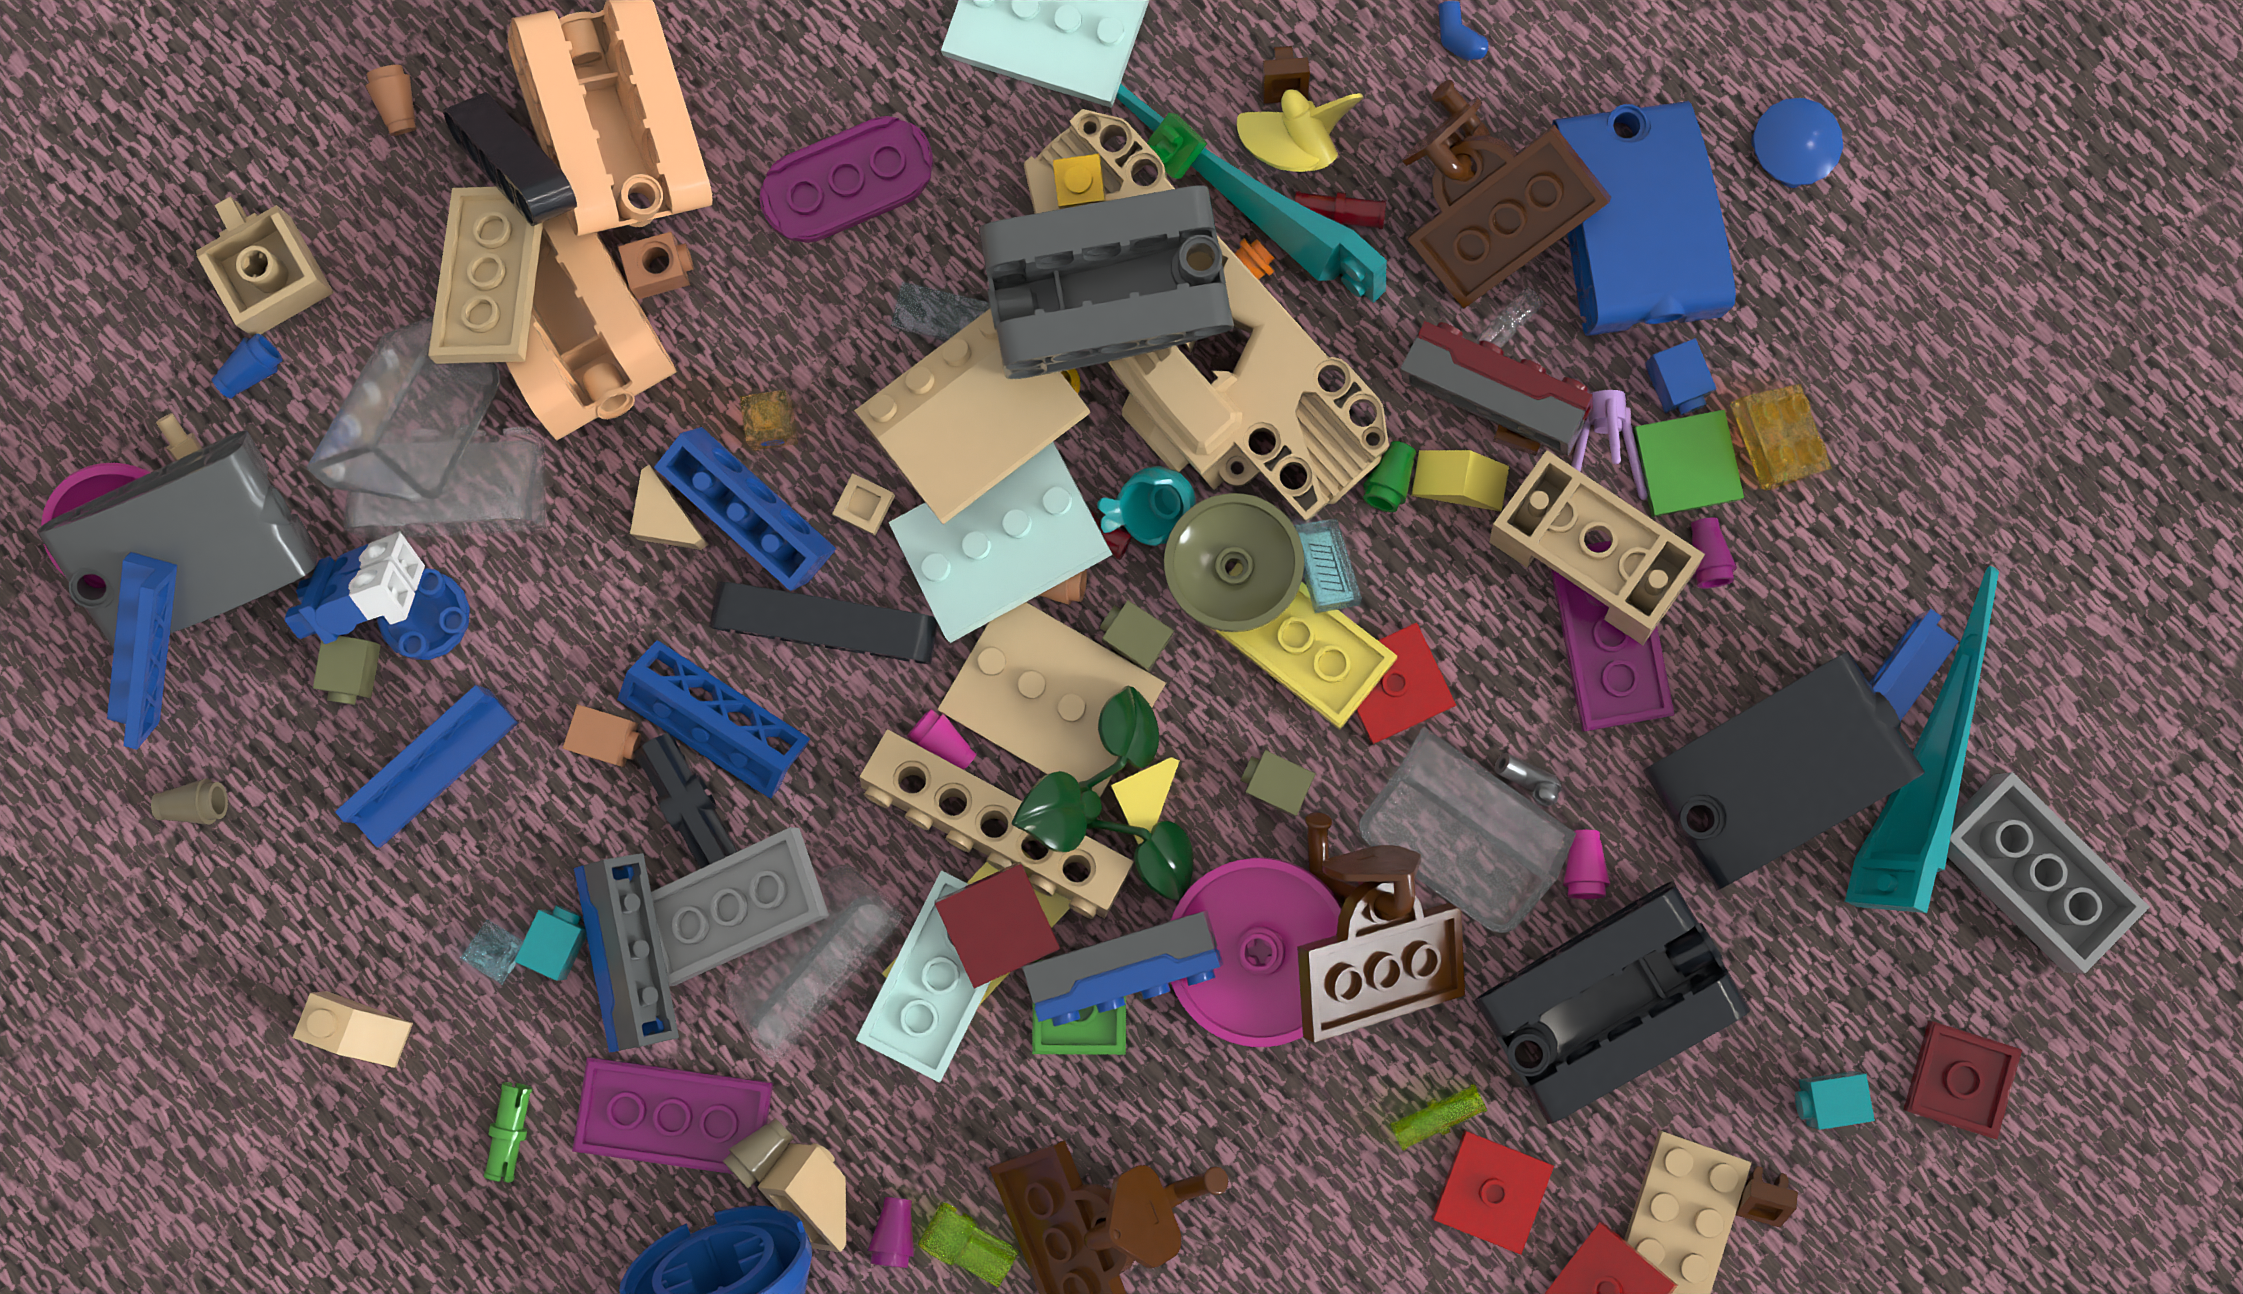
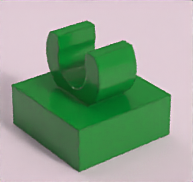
M1168 113L1147 141V144L1160 157L1165 171L1172 178L1181 179L1207 145V142L1178 114Z

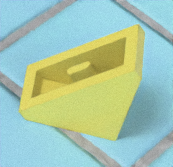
M1419 450L1411 496L1501 512L1509 466L1471 450Z
M1168 758L1111 785L1129 825L1145 828L1151 833L1153 826L1158 822L1180 760ZM1134 835L1138 845L1144 841L1141 837Z

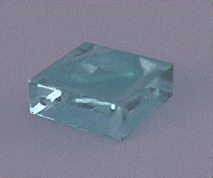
M487 919L460 959L502 985L517 964L514 961L523 941Z

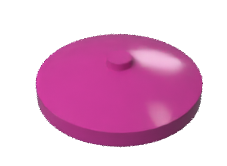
M1257 857L1240 859L1208 872L1188 889L1177 905L1171 921L1207 910L1223 965L1213 969L1216 978L1188 986L1186 978L1171 982L1180 1003L1188 1014L1207 1031L1221 1039L1238 1045L1271 1047L1302 1038L1297 946L1335 936L1342 905L1333 892L1311 872L1293 863L1279 859Z

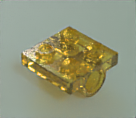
M1801 384L1743 396L1730 403L1761 489H1764V491L1773 490L1832 469L1827 457L1825 443L1820 438L1811 414L1810 403L1804 395Z

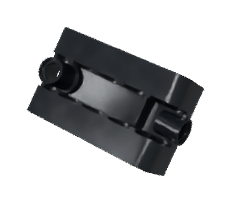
M1849 651L1821 665L1643 770L1672 817L1676 832L1681 838L1686 840L1716 891L1818 836L1925 773L1898 730L1901 724L1893 706L1880 692H1874ZM1692 807L1703 810L1707 815L1708 825L1703 832H1696L1688 826L1687 814Z
M1674 881L1668 882L1628 904L1536 959L1474 1000L1506 1053L1510 1066L1518 1073L1547 1124L1555 1123L1735 1023L1751 1011L1746 999L1722 962V955L1702 922L1699 923ZM1526 1040L1538 1043L1543 1053L1537 1061L1525 1062L1516 1054L1515 1049L1517 1045Z

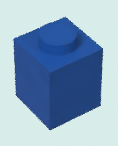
M1696 338L1653 354L1645 362L1646 369L1665 413L1675 409H1679L1681 415L1696 411L1707 405L1704 398H1707L1717 389Z

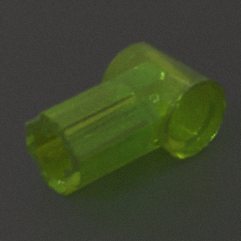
M941 1202L918 1241V1246L938 1260L949 1265L956 1263L999 1288L1019 1250L978 1227L977 1221L964 1212L960 1216L956 1214V1207Z

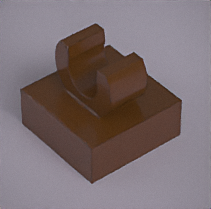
M1292 46L1274 47L1275 60L1263 61V103H1280L1284 92L1289 89L1300 92L1308 100L1310 79L1308 57L1294 58Z
M1757 1166L1747 1180V1186L1743 1189L1735 1215L1781 1227L1797 1209L1798 1192L1787 1189L1789 1180L1784 1173L1779 1174L1775 1179L1774 1185L1763 1182V1168Z

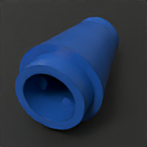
M256 333L251 338L244 337L218 370L217 374L212 377V382L225 397L232 399L236 394L278 371L277 365L283 360L276 347L261 334Z

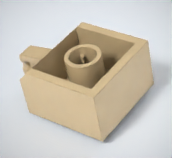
M231 196L214 205L227 229L219 233V238L196 250L197 258L237 327L251 336H254L256 333L263 334L334 293L291 216L276 205L260 215L253 213L247 217L240 203L234 201Z

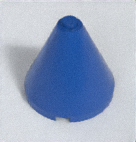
M744 1206L714 1213L717 1224L690 1234L686 1223L667 1233L646 1248L627 1269L622 1278L619 1292L620 1294H805L812 1259L811 1242L800 1218L787 1210H778L772 1206Z

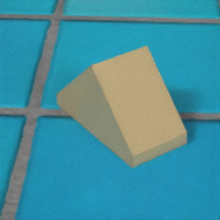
M650 465L643 468L639 480L630 534L637 540L702 550L709 544L659 474Z

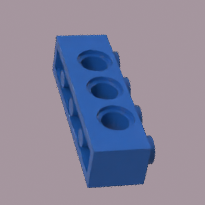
M702 427L680 433L654 466L661 475L790 591L808 583L836 550L829 541Z

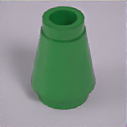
M1392 441L1389 448L1381 458V462L1373 469L1363 484L1365 490L1363 499L1366 503L1381 511L1396 512L1399 505L1406 502L1414 457L1416 455V450L1413 447L1400 441Z

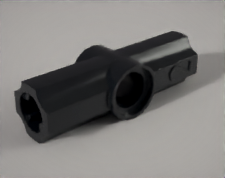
M667 732L655 737L633 752L658 794L656 801L671 827L676 832L679 831L688 849L701 869L739 851L715 810L717 809V804L712 794L707 796L704 791L707 789L705 782L698 773H693L671 733Z

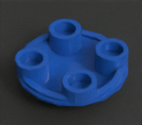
M1806 98L1785 99L1770 106L1758 120L1756 129L1751 137V144L1762 168L1784 186L1790 188L1809 185L1825 178L1838 164L1843 150L1842 130L1835 116L1822 104Z
M424 569L417 590L413 591L415 596L407 619L391 625L383 615L379 616L377 620L384 641L396 653L412 660H431L449 653L461 642L469 626L470 607L464 591L452 578L434 569Z

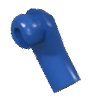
M1445 1L1438 5L1440 37L1443 47L1467 61L1473 59L1480 60L1485 57L1488 52V40L1485 36L1478 35L1477 32L1462 24L1460 2Z

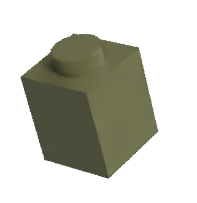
M1127 600L1122 609L1114 605L1100 626V629L1106 632L1102 637V643L1146 672L1150 671L1174 634L1173 629L1129 600Z
M338 636L336 641L324 644L321 640L313 689L328 692L327 701L355 705L357 697L371 699L381 644L344 636Z
M1264 750L1260 759L1251 756L1240 781L1248 784L1244 792L1245 795L1291 817H1295L1316 773Z

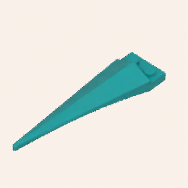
M1120 83L1116 98L1155 132L1164 118ZM1205 147L1191 166L1316 280H1334L1341 273L1343 274L1341 281L1351 293L1357 297H1361L1364 294L1373 303L1386 291L1387 260L1354 230L1281 195L1219 158Z
M1990 565L1983 576L1949 673L1913 751L1925 773L1892 792L1879 818L1855 857L1845 898L1846 903L1862 908L1927 913L1936 873L1945 870L1999 571Z

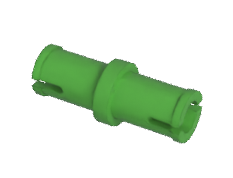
M512 1082L502 1083L496 1121L490 1124L488 1132L492 1136L486 1170L483 1175L486 1179L500 1182L501 1177H504V1182L514 1181L520 1142L526 1140L528 1130L524 1128L530 1093H532L531 1086L516 1083L515 1087L512 1086Z

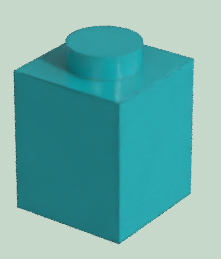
M556 905L553 911L538 910L514 962L553 980H566L587 936L585 926L579 924L582 916L559 905Z
M1849 1071L1799 1079L1801 1091L1795 1092V1105L1800 1119H1806L1807 1126L1821 1130L1875 1121L1867 1074Z

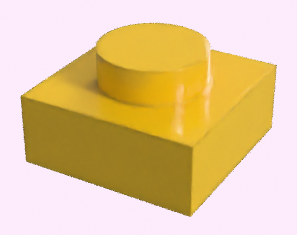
M1099 154L1053 160L1059 209L1106 201Z

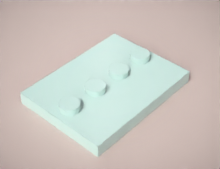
M959 0L941 52L943 56L1112 108L1149 0Z
M1054 441L945 524L940 522L926 503L889 522L945 638L950 643L1113 555Z

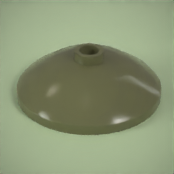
M1239 493L1221 494L1207 498L1194 505L1178 520L1166 544L1164 570L1173 598L1188 616L1214 630L1244 632L1270 623L1289 607L1302 582L1304 552L1296 528L1276 506L1252 495ZM1230 562H1238L1242 565L1243 571L1238 576H1231L1226 572L1225 568Z

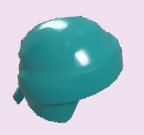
M1162 466L1146 467L1136 472L1124 484L1115 500L1103 497L1097 502L1098 509L1106 514L1100 520L1101 529L1104 533H1108L1124 525L1132 537L1145 545L1157 546L1159 544H1167L1170 533L1178 520L1190 508L1196 505V497L1190 482L1179 472Z

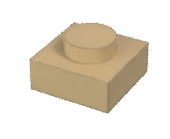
M852 473L832 515L876 536L895 494Z

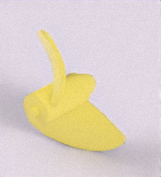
M1289 89L1282 96L1281 105L1283 112H1246L1239 114L1237 117L1238 134L1245 148L1257 159L1269 166L1293 172L1323 169L1338 156V152L1329 134L1338 121L1363 99V95L1361 93L1348 95L1316 108L1314 103L1307 101L1300 92Z

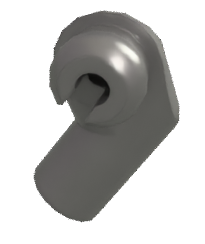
M1508 753L1500 755L1495 763V772L1533 791L1532 798L1538 805L1552 806L1557 802L1558 793L1561 792V784L1555 775Z

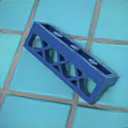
M130 552L123 559L107 719L126 724L123 746L137 750L160 721L177 565Z
M1932 609L1919 614L1869 681L1874 692H1880L1890 702L1900 722L1959 642L1937 626L1942 616Z
M658 640L627 671L617 698L618 701L664 731L671 733L672 736L770 799L780 788L789 767L804 751L810 741V738ZM658 659L671 667L675 676H660L648 667ZM702 687L711 693L713 701L697 700L690 695L689 688ZM740 712L750 719L751 726L736 725L729 720L727 713ZM766 737H779L792 745V747L783 755L767 744Z
M475 685L338 808L335 813L343 822L355 823L376 847L381 848L519 722L489 689Z

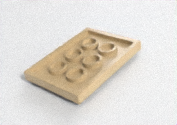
M1025 602L988 623L937 710L1046 774L1058 771L1067 772L1079 784V782L1088 780L1113 765L1118 756L1110 754L1105 749L1098 732L1099 716L1106 701L1129 685L1139 691L1152 708L1166 683ZM1113 775L1092 787V791L1101 797Z

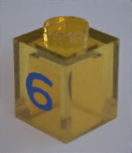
M786 390L740 396L745 439L753 451L798 444L793 402Z

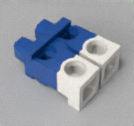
M400 531L343 553L337 558L336 562L331 556L320 559L312 577L299 582L296 592L301 604L288 609L284 618L285 622L297 638L302 639L317 633L323 643L328 644L336 641L339 635L348 634L353 631L356 624L382 615L390 625L407 619L415 596L413 591L417 590L425 565Z

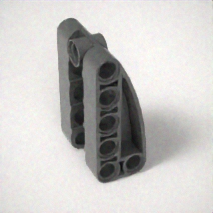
M1188 186L993 221L979 227L982 252L989 282V289L987 290L994 328L997 330L1003 369L1007 379L1029 378L1128 358L1224 333L1234 328L1222 265V251L1218 243L1209 190L1206 186ZM1203 252L1212 258L1213 265L1204 271H1197L1188 265L1187 259L1193 253Z
M247 430L227 436L61 514L37 530V534L69 581L71 598L88 610L113 650L123 559L130 552L177 565L170 634L232 610L302 578L314 569L319 549L298 514H291L280 492L270 484L267 477L269 466ZM87 574L98 575L105 581L106 586L94 588L84 581L83 576Z

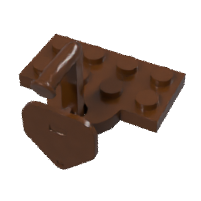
M1446 80L1435 89L1432 94V100L1440 102L1451 117L1420 140L1402 159L1405 166H1408L1427 155L1436 166L1432 178L1433 193L1441 211L1413 231L1407 240L1463 309H1465L1606 206L1612 197L1555 125L1551 126L1519 152H1516L1503 140L1490 136L1488 128L1475 113L1481 106L1482 101L1476 97L1467 103L1454 88V82ZM1459 127L1464 131V137L1457 130Z
M1315 812L1308 814L1305 817V823L1308 826L1309 872L1319 878L1333 892L1339 902L1344 905L1338 916L1337 933L1335 936L1297 946L1303 1038L1315 1043L1465 996L1461 907L1452 903H1446L1422 910L1421 902L1415 892V876L1421 863V854L1401 846L1378 845L1329 858L1328 829L1332 826V819L1323 813Z
M1065 1140L1000 1161L989 1167L1039 1294H1127L1120 1274L1131 1268L1134 1261H1137L1146 1268L1152 1269L1161 1266L1178 1254L1181 1247V1232L1172 1208L1186 1200L1209 1193L1212 1195L1223 1194L1229 1182L1226 1172L1221 1167L1214 1166L1207 1169L1204 1173L1171 1182L1163 1187L1158 1175L1152 1168L1146 1165H1138L1116 1176L1111 1190L1098 1184L1083 1185Z

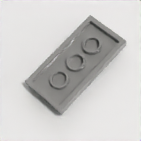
M793 827L785 829L651 892L669 986L680 984L829 916L800 829Z

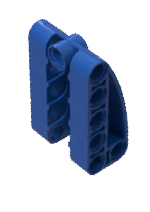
M1689 101L1640 108L1632 104H1623L1611 112L1554 119L1552 126H1556L1612 197L1606 206L1567 233L1580 316H1585L1586 323H1582L1585 336L1626 331L1632 325L1643 322L1645 324H1660L1678 320L1679 323L1720 318L1731 310L1735 304L1736 290L1729 247L1713 173L1692 104ZM1624 123L1628 125L1632 130L1633 137L1622 138L1618 136L1613 124Z

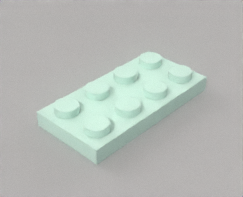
M942 870L856 1038V1041L939 1083L990 984L988 982L975 989L973 988L934 904L935 900L970 885Z

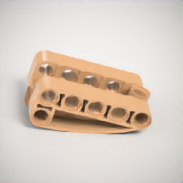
M606 0L604 8L600 12H576L558 19L554 10L511 19L508 32V47L540 148L562 170L574 191L577 208L565 213L576 236L625 225L643 227L650 224L656 218L712 205L709 179L653 0ZM631 193L645 195L650 201L651 207L646 209L634 207L630 203L628 195Z
M566 213L544 221L526 358L523 362H506L535 416L556 440H559L597 417L613 419L623 415L634 405V396L677 371L598 232L576 236Z

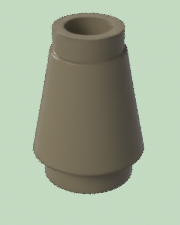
M207 778L155 793L151 800L152 814L157 820L210 825L216 819H222L228 808V798L224 786Z
M774 1118L769 1124L764 1125L729 1148L730 1154L723 1160V1163L749 1189L756 1181L762 1182L794 1137Z

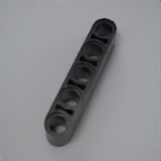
M487 92L443 110L445 121L456 143L531 226L538 225L577 208L574 191L562 170Z
M718 581L709 627L730 632L731 629L735 630V633L769 639L780 637L781 641L820 647V644L825 645V648L859 654L870 652L871 656L910 662V659H913L915 663L931 664L938 622L935 617L920 613Z

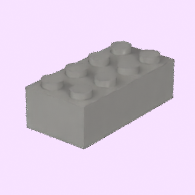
M2013 772L1993 775L1955 813L1947 857L2063 972L2085 974L2150 908Z

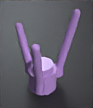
M1618 390L1591 393L1593 395V408L1577 438L1571 466L1581 471L1591 425H1594V432L1609 434L1611 460L1613 464H1619L1621 462L1619 432L1622 431L1638 496L1641 500H1645L1648 495L1631 425V409L1626 407L1625 393Z

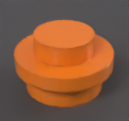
M1245 238L1239 242L1241 247L1234 254L1258 280L1266 273L1270 276L1275 272L1269 265L1275 257L1258 239L1254 240L1251 244Z

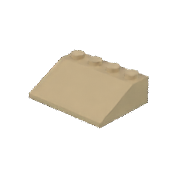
M991 308L854 410L875 441L942 524H945L1091 413L1061 372L1023 379H1007L1005 377L997 330L994 328Z

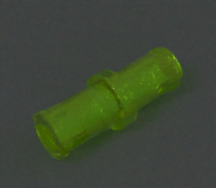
M1473 1083L1470 1087L1436 1102L1435 1098L1427 1101V1107L1396 1122H1391L1390 1126L1402 1151H1405L1408 1147L1440 1132L1442 1136L1451 1133L1450 1127L1482 1112L1485 1113L1488 1110L1481 1095L1478 1093L1477 1087Z

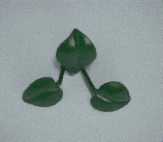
M1128 685L1106 701L1098 721V732L1101 742L1110 754L1118 756L1116 762L1092 778L1079 782V784L1067 772L1058 771L1045 775L1025 796L1012 820V825L1030 834L1045 847L1059 853L1076 849L1084 839L1086 829L1098 828L1139 836L1144 841L1136 848L1134 860L1141 878L1160 896L1171 901H1180L1190 887L1194 863L1190 839L1180 826L1170 821H1161L1153 826L1150 833L1142 827L1097 819L1101 812L1102 804L1098 794L1092 791V787L1123 769L1127 761L1135 768L1147 767L1154 759L1159 746L1158 723L1150 704L1139 691Z

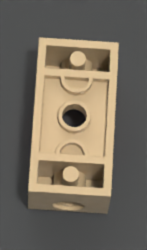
M1546 450L1493 523L1490 537L1491 544L1528 568L1533 559L1537 558L1607 605L1609 609L1604 620L1641 645H1644L1674 603L1705 555L1548 450ZM1593 530L1603 531L1609 536L1611 547L1602 553L1593 552L1585 545V535Z

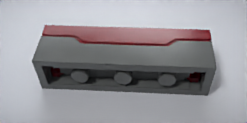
M1424 321L1418 337H1416L1400 368L1403 382L1569 456L1593 408V395L1588 393V388L1584 384L1568 377H1564L1562 381L1545 374L1546 369L1534 361L1521 359L1520 362L1510 359L1504 356V351L1500 347L1488 341L1480 340L1476 344L1462 337L1463 333L1447 323L1439 322L1435 326Z

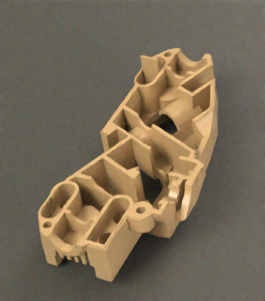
M1084 109L1070 120L1071 126L1050 142L1036 159L1031 156L1024 162L1035 214L1059 210L1053 160L1099 154L1106 201L1175 189L1167 180L1165 167L1160 157L1128 122L1122 118ZM1114 136H1121L1127 139L1125 146L1117 152H1110L1104 149V144L1107 140ZM1146 165L1152 166L1158 172L1157 179L1149 186H1140L1133 181V176ZM1217 235L1222 251V265L1234 326L1251 334L1233 373L1229 371H1212L1215 381L1210 384L1177 346L1110 361L1108 363L1130 392L1122 408V416L1170 469L1180 472L1190 463L1213 490L1223 482L1234 487L1245 486L1258 474H1261L1296 514L1307 523L1327 504H1335L1381 462L1382 454L1389 447L1383 404L1346 362L1339 358L1328 357ZM1203 252L1193 253L1187 259L1188 265L1197 271H1204L1213 265L1212 258ZM1196 341L1184 344L1190 353ZM1328 370L1337 371L1344 377L1345 384L1336 392H1327L1318 383V377L1321 373ZM1361 402L1368 403L1376 414L1374 422L1365 427L1355 425L1349 416V410L1352 406ZM1263 431L1272 434L1276 439L1275 448L1267 455H1258L1250 449L1249 441L1254 434ZM1373 436L1377 438L1378 444L1371 446L1367 443L1366 438ZM1236 462L1244 466L1243 472L1238 475L1231 471V466ZM1293 464L1301 466L1307 474L1306 483L1301 488L1295 490L1287 489L1280 481L1282 470L1288 465Z

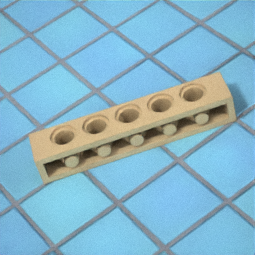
M888 729L860 775L861 788L866 790L864 796L873 803L884 808H889L890 804H893L906 811L905 818L914 825L924 830H929L933 826L948 834L945 839L953 846L965 852H970L974 848L989 856L986 861L999 871L1021 861L1028 878H1030L1029 881L1033 889L1052 897L1054 892L1071 900L1069 903L1071 909L1087 918L1093 919L1096 914L1104 919L1106 918L1132 870L1134 861L1086 835L1080 845L1072 851L1059 853L1047 848L1048 853L1044 858L1039 860L1027 858L1022 852V847L1027 842L1036 839L1012 825V820L1022 803L1021 800ZM910 775L919 776L926 783L921 791L913 794L903 791L899 785L905 777ZM949 797H958L965 802L966 808L961 814L951 816L945 814L941 810L940 805ZM989 819H999L1005 823L1007 831L1000 837L991 838L982 832L981 826ZM1078 862L1087 868L1089 876L1082 882H1072L1065 877L1063 869L1069 863Z

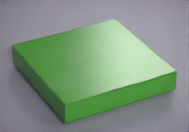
M1725 410L1636 426L1633 429L1644 475L1651 517L1740 501L1744 498Z
M1035 1003L1033 1004L1032 1054L1126 1055V1005L1098 1013L1096 1005L1079 1010L1080 1019L1054 1027L1051 1018L1038 1021L1034 1008Z

